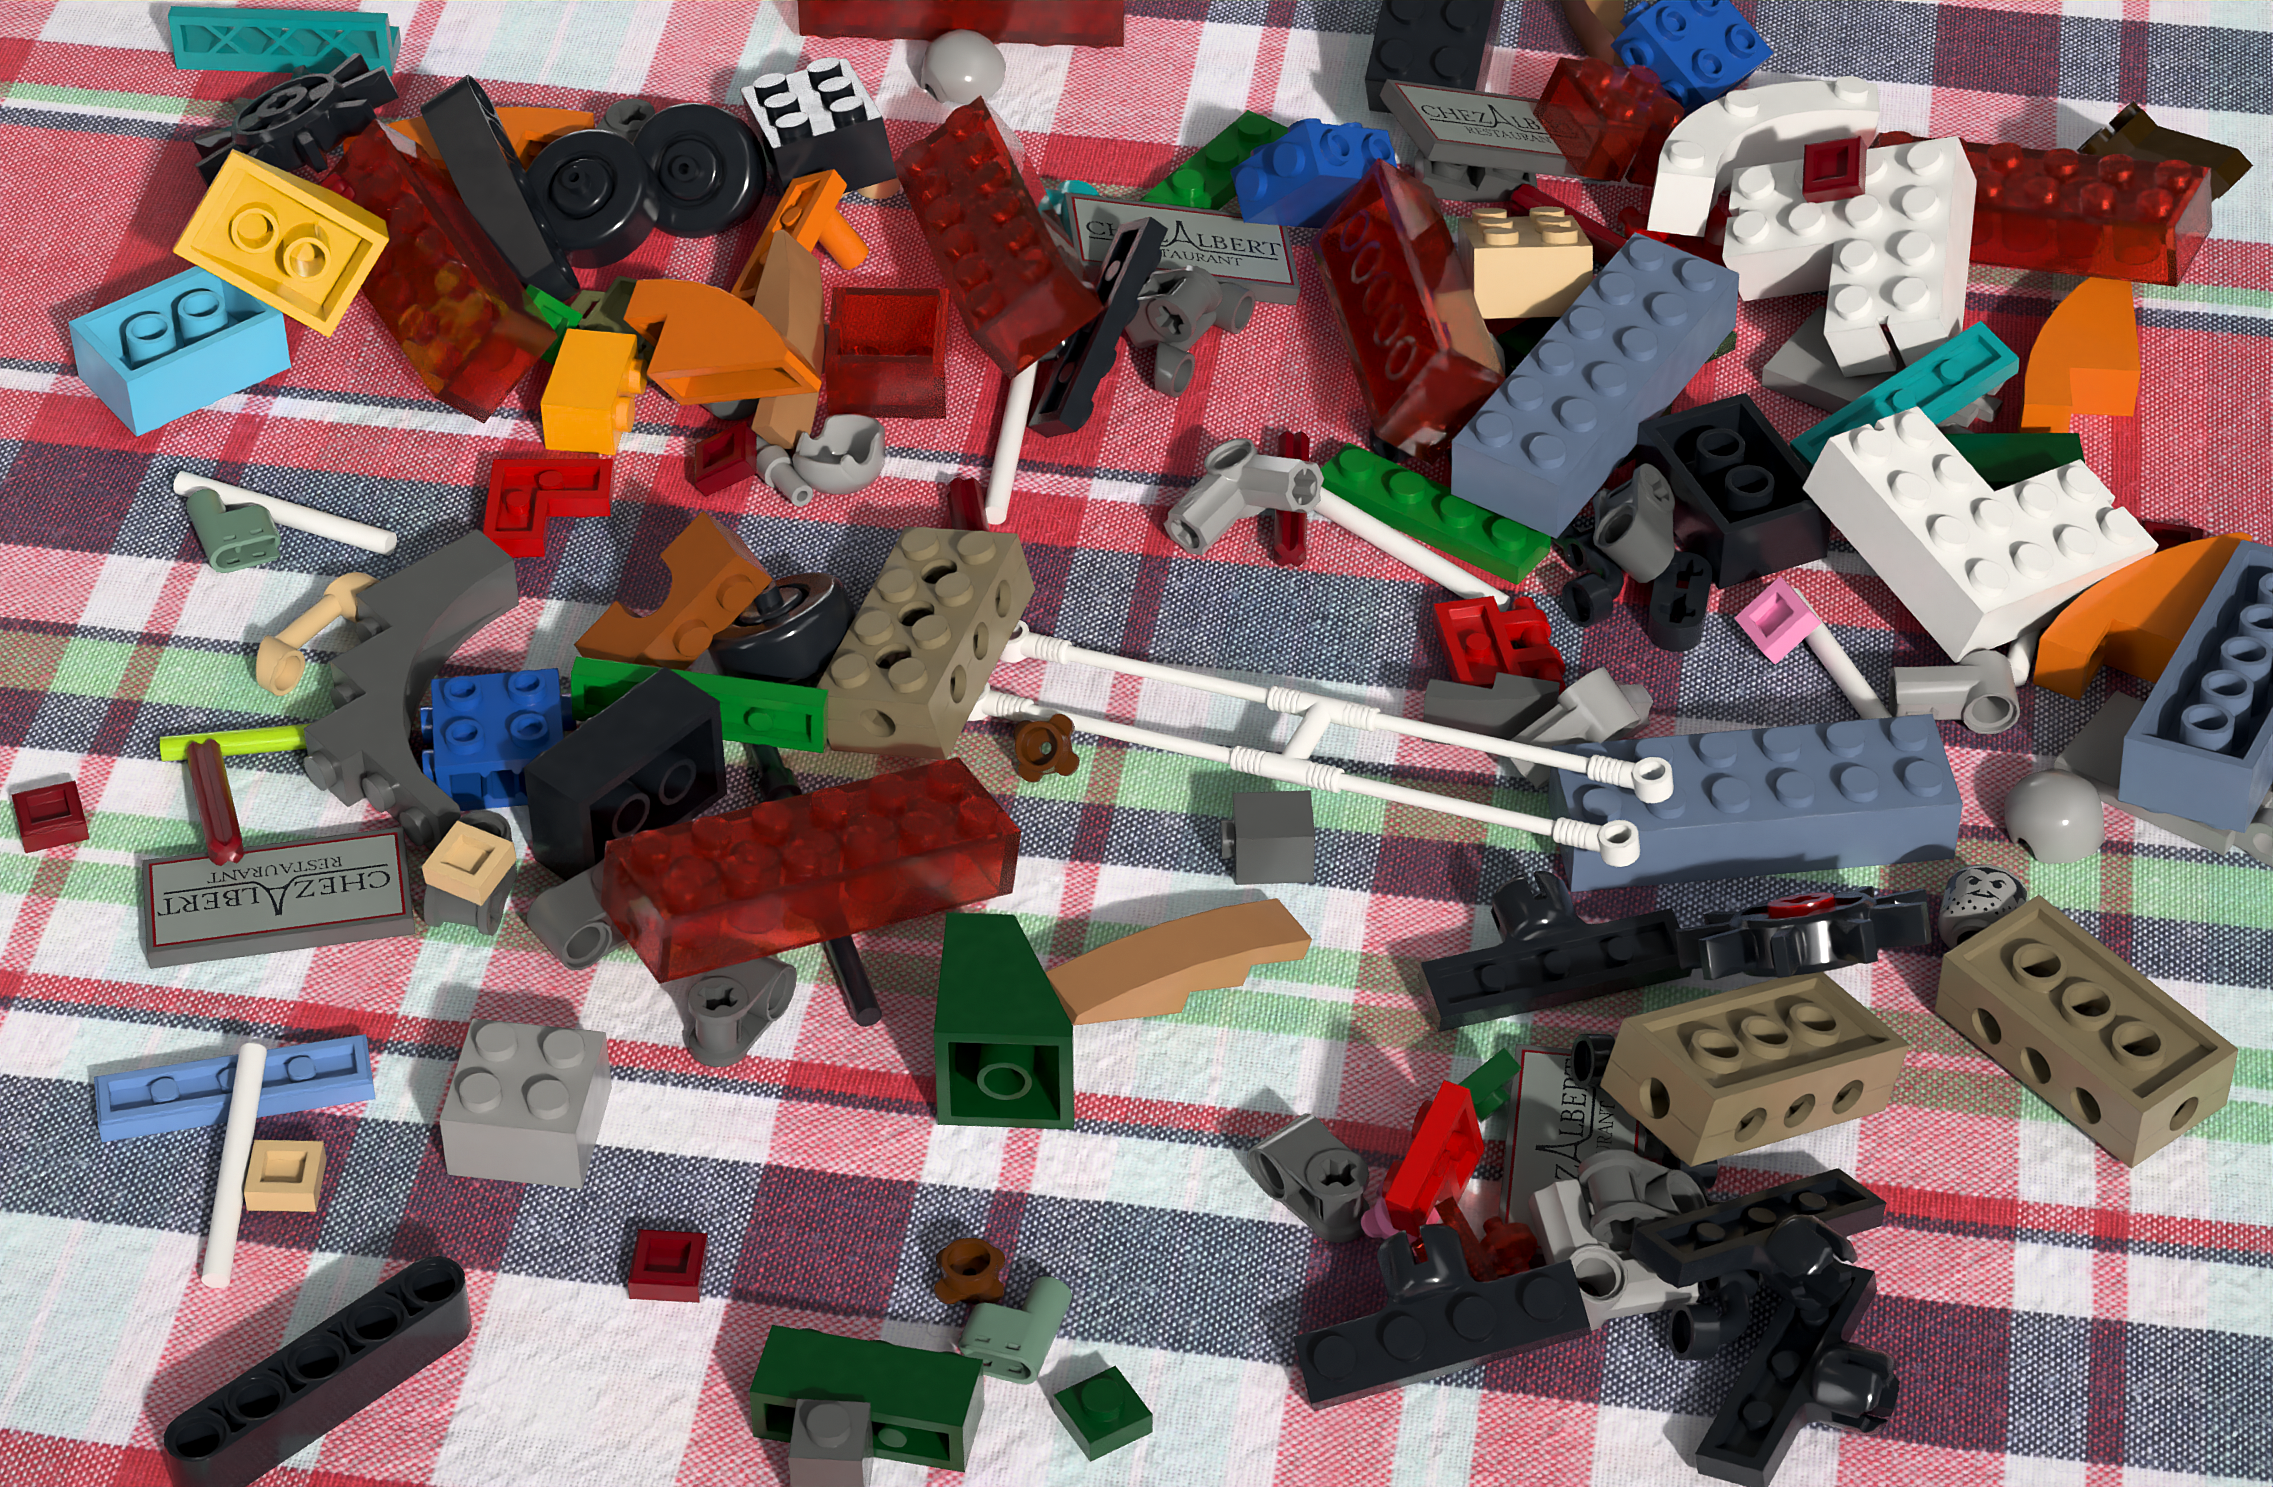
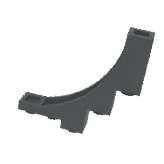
M478 529L356 594L360 620L356 624V631L361 644L330 660L334 683L330 696L336 710L304 728L308 756L304 758V766L309 778L321 791L328 789L347 807L367 797L377 811L381 813L387 811L404 828L408 838L416 846L421 847L424 845L432 853L461 816L459 805L420 771L410 750L412 727L419 704L431 683V679H434L444 663L463 643L487 624L519 606L514 559Z

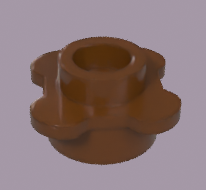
M1055 714L1049 721L1032 722L1023 720L1016 726L1013 733L1015 753L1020 762L1018 771L1024 780L1036 783L1044 775L1059 773L1062 776H1071L1076 772L1080 760L1072 749L1071 735L1074 732L1075 726L1071 718L1063 714ZM1046 742L1051 744V751L1048 754H1044L1041 750L1042 745Z
M962 1238L950 1243L937 1253L936 1266L941 1270V1280L935 1284L934 1294L940 1302L955 1304L958 1301L965 1303L980 1301L981 1303L994 1304L1002 1299L1004 1296V1285L999 1281V1270L1005 1266V1255L1000 1249L992 1247L988 1242L978 1238Z

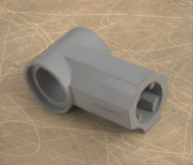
M1983 650L1973 652L1965 656L1957 666L1890 668L1888 687L1889 711L1892 717L1933 714L1934 720H1964V723L1970 730L1987 735L2001 733L2009 729L2019 718L2020 707L2011 664L2005 655L1997 651Z

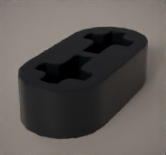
M1675 552L1668 567L1655 578L1649 607L1647 631L1651 642L1660 649L1670 652L1688 651L1699 645L1703 638L1713 573L1712 566L1708 560L1699 554ZM1679 581H1689L1688 589L1676 586ZM1672 614L1683 615L1682 622H1671Z

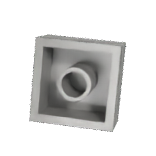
M472 1018L439 1119L447 1175L583 1189L612 1089L606 1032Z

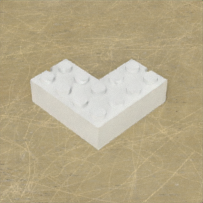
M1958 136L1867 149L1865 194L1854 198L1817 204L1813 202L1807 203L1802 195L1804 159L1734 169L1729 202V211L1732 217L1727 218L1722 259L1728 269L1739 273L1738 291L1742 300L1751 301L1829 290L1824 335L1844 377L1896 371L1897 361L1880 326L1881 324H1887L1906 367L1962 333L1977 180Z
M1918 406L1880 419L1874 428L1870 424H1866L1830 437L1803 486L1805 492L1955 663L1960 662L1965 656L1973 652L1990 650L2050 626L2057 616L2087 589L2110 574L2154 554L2159 546L2124 506L2117 509L2111 506L2116 497L2081 459L1994 492Z

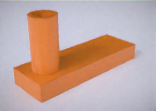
M835 169L792 179L731 291L732 295L753 306L775 231L785 230L810 253L819 240L843 270L853 269L864 261L869 253V247L836 208L847 184Z

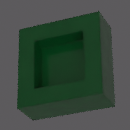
M1505 1048L1458 1084L1470 1089L1477 1120L1480 1124L1492 1116L1511 1098V1095L1504 1087L1522 1069Z
M1116 1365L1053 1394L1054 1414L1090 1462L1153 1432V1414Z

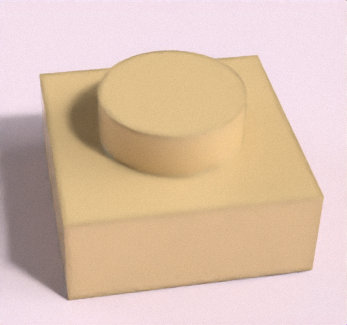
M457 820L422 865L425 883L482 906L517 860L514 843Z
M254 1140L244 1188L247 1210L317 1212L327 1160L324 1141Z

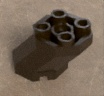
M2132 101L2109 122V125L2114 129L2112 133L2106 127L2104 129L2100 128L2076 150L2083 158L2080 162L2072 155L2048 178L2069 202L2148 225L2163 242L2167 243L2205 212V208L2216 198L2219 199L2253 165L2238 148L2158 126L2135 101Z

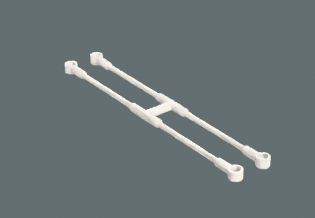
M1019 620L999 658L1004 662H1019L1027 657L1060 663L1062 665L1070 661L1267 704L1270 710L1303 717L1282 754L1260 751L1240 745L1232 749L1034 705V701L1029 698L1026 699L993 691L987 682L967 720L978 721L990 715L1017 722L1023 720L1049 721L1053 715L1063 714L1071 718L1075 726L1074 730L1230 764L1231 769L1252 775L1256 774L1257 776L1306 787L1309 786L1310 788L1333 793L1346 790L1551 836L1556 843L1599 852L1606 864L1615 867L1628 866L1634 863L1640 855L1637 827L1626 820L1610 821L1603 826L1560 817L1555 821L1345 774L1342 768L1308 761L1328 725L1332 723L1374 732L1378 728L1584 773L1588 775L1590 780L1634 789L1636 797L1646 803L1663 802L1673 794L1674 790L1671 765L1659 757L1644 758L1637 763L1599 755L1587 758L1381 713L1378 707L1329 696L1302 692L1301 690L1279 687L1277 685L1269 689L1075 647L1069 640L1029 632L1028 625Z

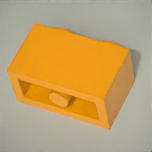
M567 328L540 403L545 449L616 455L623 432L630 433L633 428L635 419L634 398L636 394L643 395L647 385L648 375L646 373L648 365L645 359H639L637 335Z

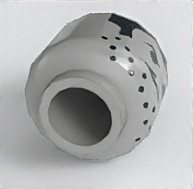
M1975 864L1959 869L1949 878L1944 890L1937 920L1940 938L1949 949H1954L2028 902L2030 899L2026 886L2013 873L2005 868L1991 864Z

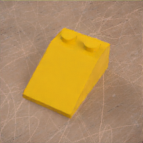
M232 149L173 247V252L330 338L388 243L389 235L385 220L341 195Z

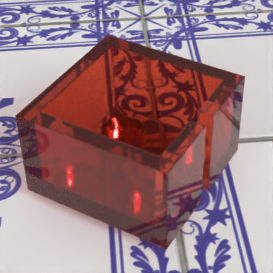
M1560 57L1533 111L1534 116L1579 176L1621 182L1634 154H1636L1625 178L1630 184L1654 187L1659 157L1665 141L1674 128L1686 118L1684 108L1670 97L1660 84V78L1654 71L1636 64L1631 65L1629 68L1613 66L1593 57H1587L1584 61Z
M833 287L829 319L830 328H828L825 355L828 417L840 414H859L871 418L946 419L952 355L951 290L934 288Z

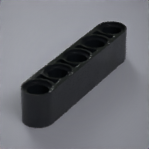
M468 74L422 104L420 110L510 300L512 301L514 296L521 299L529 284L562 303L580 292L581 289L576 275L491 100L480 84Z
M441 1256L425 1257L412 1263L177 1416L168 1425L164 1433V1447L173 1487H246L460 1345L468 1337L472 1328L465 1273L461 1266L452 1259Z

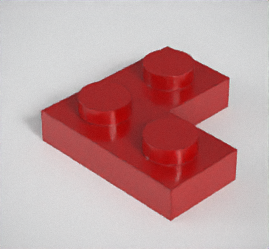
M493 459L483 534L512 558L545 557L550 517L585 518L611 516L615 482L613 459Z
M1446 1080L1443 1081L1434 1101L1425 1100L1420 1106L1412 1126L1411 1135L1414 1141L1404 1161L1396 1159L1392 1163L1382 1187V1198L1385 1200L1393 1228L1399 1231L1406 1230L1407 1234L1417 1238L1421 1234L1419 1226L1426 1224L1437 1200L1457 1207L1485 1150L1470 1089Z

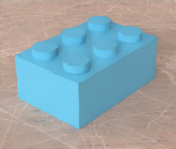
M198 265L68 322L79 378L136 437L158 429L173 420L202 407L209 406L224 397L291 368L283 312Z

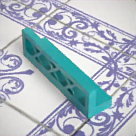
M171 6L168 13L177 69L293 73L294 68L305 65L309 74H329L354 53H361L370 71L384 65L388 75L393 76L401 47L399 26H390L388 13Z
M1979 321L1791 440L1790 448L1811 473L1830 437L1866 424H1870L1874 428L1878 420L1916 406L1923 411L1934 425H1937L2017 374L2019 370V357L1982 321Z

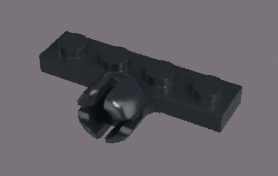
M1151 216L1120 224L1088 293L1081 298H1065L1050 302L1041 307L1035 314V318L1039 322L1032 323L1030 326V346L1036 359L1041 363L1054 360L1051 367L1054 371L1029 423V427L1046 438L1077 432L1092 414L1094 408L1092 397L1101 378L1114 365L1117 356L1115 346L1123 329L1129 325L1137 314L1140 305L1137 299L1146 278L1154 272L1162 258L1160 247L1168 228Z
M1535 871L1533 875L1541 892L1539 895L1533 897L1527 879L1521 874L1505 882L1496 890L1493 896V907L1490 912L1503 943L1490 948L1421 962L1418 979L1437 1030L1441 1032L1691 976L1692 970L1681 971L1675 929L1681 928L1672 908L1600 924H1587L1578 917L1564 881L1551 872Z
M1836 1168L1637 1227L1634 1230L1630 1253L1655 1271L1662 1281L1673 1285L1677 1289L1734 1271L1751 1269L1760 1272L1765 1284L1802 1311L1817 1312L1820 1307L1829 1308L1845 1295L1852 1284L1851 1270L1836 1260L1833 1254L1843 1262L1849 1261L1852 1264L1858 1260L1857 1253L1851 1241L1846 1237L1880 1227L1887 1202L1841 1169Z
M1427 1224L1419 1226L1428 1258L1427 1262L1419 1264L1416 1262L1412 1246L1409 1245L1406 1230L1390 1236L1381 1243L1377 1251V1259L1388 1296L1386 1307L1372 1315L1293 1336L1314 1412L1592 1334L1571 1259L1490 1282H1476L1470 1275L1459 1234L1449 1225Z
M1842 1263L1851 1270V1286L1845 1295L1829 1308L1820 1307L1817 1312L1802 1311L1786 1299H1783L1695 1452L1698 1474L1746 1487H1768L1798 1432L1807 1423L1821 1422L1825 1426L1863 1436L1878 1434L1884 1430L1888 1420L1879 1417H1890L1892 1415L1899 1392L1900 1381L1893 1372L1897 1370V1360L1886 1351L1849 1342L1877 1292L1875 1271Z

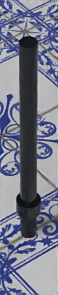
M752 744L751 751L761 775L758 782L759 790L767 809L776 813L856 1022L863 1027L872 1026L881 1019L882 1012L799 804L802 799V791L796 776L791 769L784 766L777 747L766 744Z

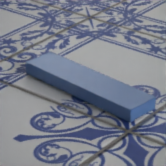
M366 1034L268 1049L257 1118L376 1099ZM239 1054L95 1076L96 1108L101 1142L227 1123Z

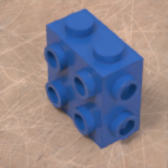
M1644 0L1622 18L1620 23L1625 27V30L1610 45L1677 125L1702 106L1733 91L1774 54L1730 0H1656L1657 3L1652 7Z
M1317 118L1303 119L1291 124L1287 129V134L1273 143L1263 144L1254 148L1250 152V158L1230 170L1244 223L1315 229L1331 227L1401 183L1388 130L1363 128L1362 124L1357 122L1342 125L1323 124Z
M558 668L431 679L432 705L420 706L423 743H434V749L422 750L423 774L459 805L460 811L528 805L524 767L532 762L539 753L550 749L564 739L565 731L577 729L576 720H572L571 693H561Z

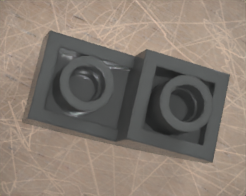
M1419 149L1414 157L1416 193L1452 201L1495 203L1512 201L1510 197L1513 191L1518 190L1523 184H1531L1537 188L1535 173L1429 161Z
M1499 672L1496 674L1492 689L1429 679L1424 697L1423 722L1510 741L1558 705L1557 699L1559 697L1560 683ZM1422 738L1423 742L1451 745Z

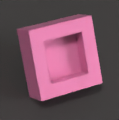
M1781 576L1734 617L1763 654L1775 665L1822 623Z

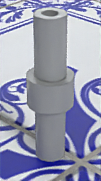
M757 434V474L770 487L779 488L795 506L801 507L808 504L813 497V490L794 470L793 458L782 447L770 445Z

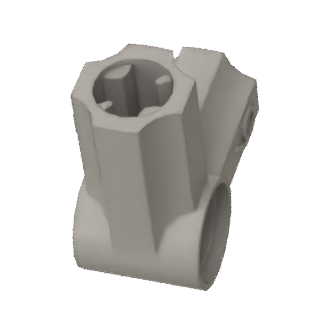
M1247 438L1229 440L1209 452L1204 460V466L1208 473L1168 512V519L1163 524L1171 540L1181 545L1187 553L1203 555L1238 519L1255 516L1267 508L1309 514L1321 501L1320 490L1324 477L1315 462L1259 455L1252 440Z
M1601 667L1569 686L1559 695L1557 699L1559 704L1510 741L1552 750V746L1602 743L1605 741H1617L1624 737H1634L1650 725L1648 716L1653 700L1642 684L1626 685L1621 681H1614L1606 668ZM1511 758L1519 772L1536 788H1542L1549 783L1550 766Z
M1578 1179L1554 1182L1549 1187L1536 1191L1531 1195L1528 1205L1546 1264L1550 1265L1571 1259L1577 1281L1590 1284L1600 1295V1297H1594L1580 1289L1592 1331L1599 1329L1607 1319L1673 1309L1678 1303H1695L1699 1297L1698 1283L1677 1289L1673 1285L1662 1281L1655 1271L1630 1253V1249L1613 1252L1610 1250L1608 1243L1600 1242L1593 1237L1590 1221L1595 1213L1589 1189L1580 1184Z

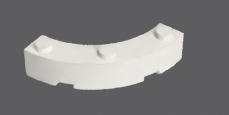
M1843 76L1838 78L1837 81L1819 80L1771 84L1746 90L1731 91L1726 96L1702 106L1678 124L1664 143L1656 172L1647 230L1704 237L1708 215L1717 204L1719 193L1725 187L1732 186L1734 169L1804 159V144L1860 135L1867 149H1872L1880 114L1877 84L1867 83L1865 80L1854 76Z

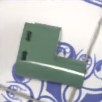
M211 489L199 490L193 493L187 500L186 509L211 567L216 572L230 573L275 561L281 556L278 550L281 536L267 508L256 505L227 512L220 494Z
M1043 1276L1033 1281L1021 1310L992 1303L977 1304L973 1307L959 1338V1349L965 1357L983 1359V1363L990 1365V1367L983 1365V1375L1017 1384L1027 1385L1037 1380L1072 1299L1071 1290L1062 1281L1053 1277Z

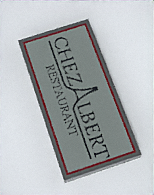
M1390 79L1386 80L1379 95L1424 157L1429 161L1610 182L1618 166L1569 103Z
M1067 192L1064 194L1061 213L1071 274L1074 280L1094 282L1120 224L1151 216L1168 228L1160 247L1162 258L1154 272L1183 268L1188 265L1198 266L1213 275L1219 284L1233 283L1253 291L1255 301L1284 305H1296L1301 288L1287 226L1244 223L1242 213Z
M403 827L243 847L245 854L237 864L227 861L222 866L211 862L208 852L142 860L146 948L150 969L416 934Z
M1516 1044L1514 1059L1522 1069L1513 1077L1511 1086L1494 1266L1525 1269L1547 1266L1528 1205V1201L1534 1192L1545 1189L1558 1181L1578 1179L1580 1182L1577 1172L1580 1163L1599 1152L1624 1149L1633 1151L1639 1157L1644 1158L1646 1127L1639 1120L1630 1116L1624 1107L1604 1089L1579 1088L1575 1084L1570 1066L1572 1049ZM1608 1243L1610 1250L1613 1252L1629 1250L1613 1243Z

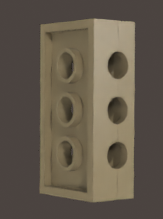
M905 526L816 687L828 690L827 738L833 751L947 760L1035 591L1018 534Z
M2040 895L2032 898L1943 955L1935 1011L2129 1168H2134L2227 1104L2239 1049Z
M1824 972L1776 978L1624 1018L1600 1086L1619 1102L1630 1116L1639 1120L1668 1146L1674 1156L1683 1160L1690 1167L1885 1111L1910 1044Z

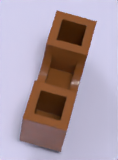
M702 511L660 554L672 574L671 590L663 605L654 613L641 617L616 600L580 637L574 646L581 656L585 658L660 668L666 666L669 669L685 671L710 646L713 635L727 628L773 581V578L739 535L705 511Z

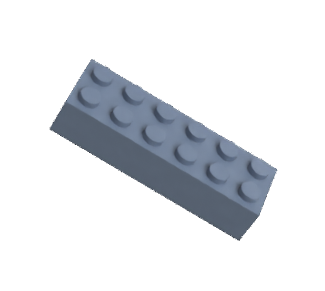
M1635 232L1452 440L1451 494L1557 539L1635 447L1639 423L1659 418L1736 327L1739 273Z
M2241 540L2124 737L2118 801L2142 807L2152 813H2167L2202 822L2215 829H2229L2245 833L2273 783V547Z
M1933 714L1552 746V750L1587 758L1599 755L1634 763L1644 758L1659 757L1671 765L1673 775V794L1663 802L1646 803L1636 797L1634 789L1590 780L1587 774L1550 766L1548 805L1552 820L1557 821L1558 818L1564 817L1600 826L1614 820H1626L1637 827L1639 835L1640 855L1634 863L1623 867L1606 864L1599 852L1558 843L1570 892L1954 859L1963 802Z

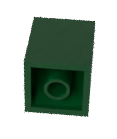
M947 912L934 1024L938 1125L1074 1130L1073 1025L1014 914Z

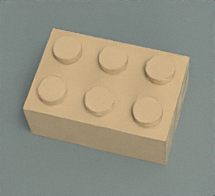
M1535 207L1530 209V216L1507 217V210L1480 208L1472 210V218H1458V287L1474 319L1561 317L1593 281V245L1573 215H1564V208Z

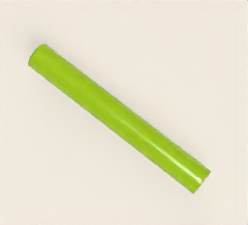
M312 723L160 736L162 762L188 760L186 755L187 747L193 741L203 744L207 739L215 740L220 744L222 756L307 749L304 728Z

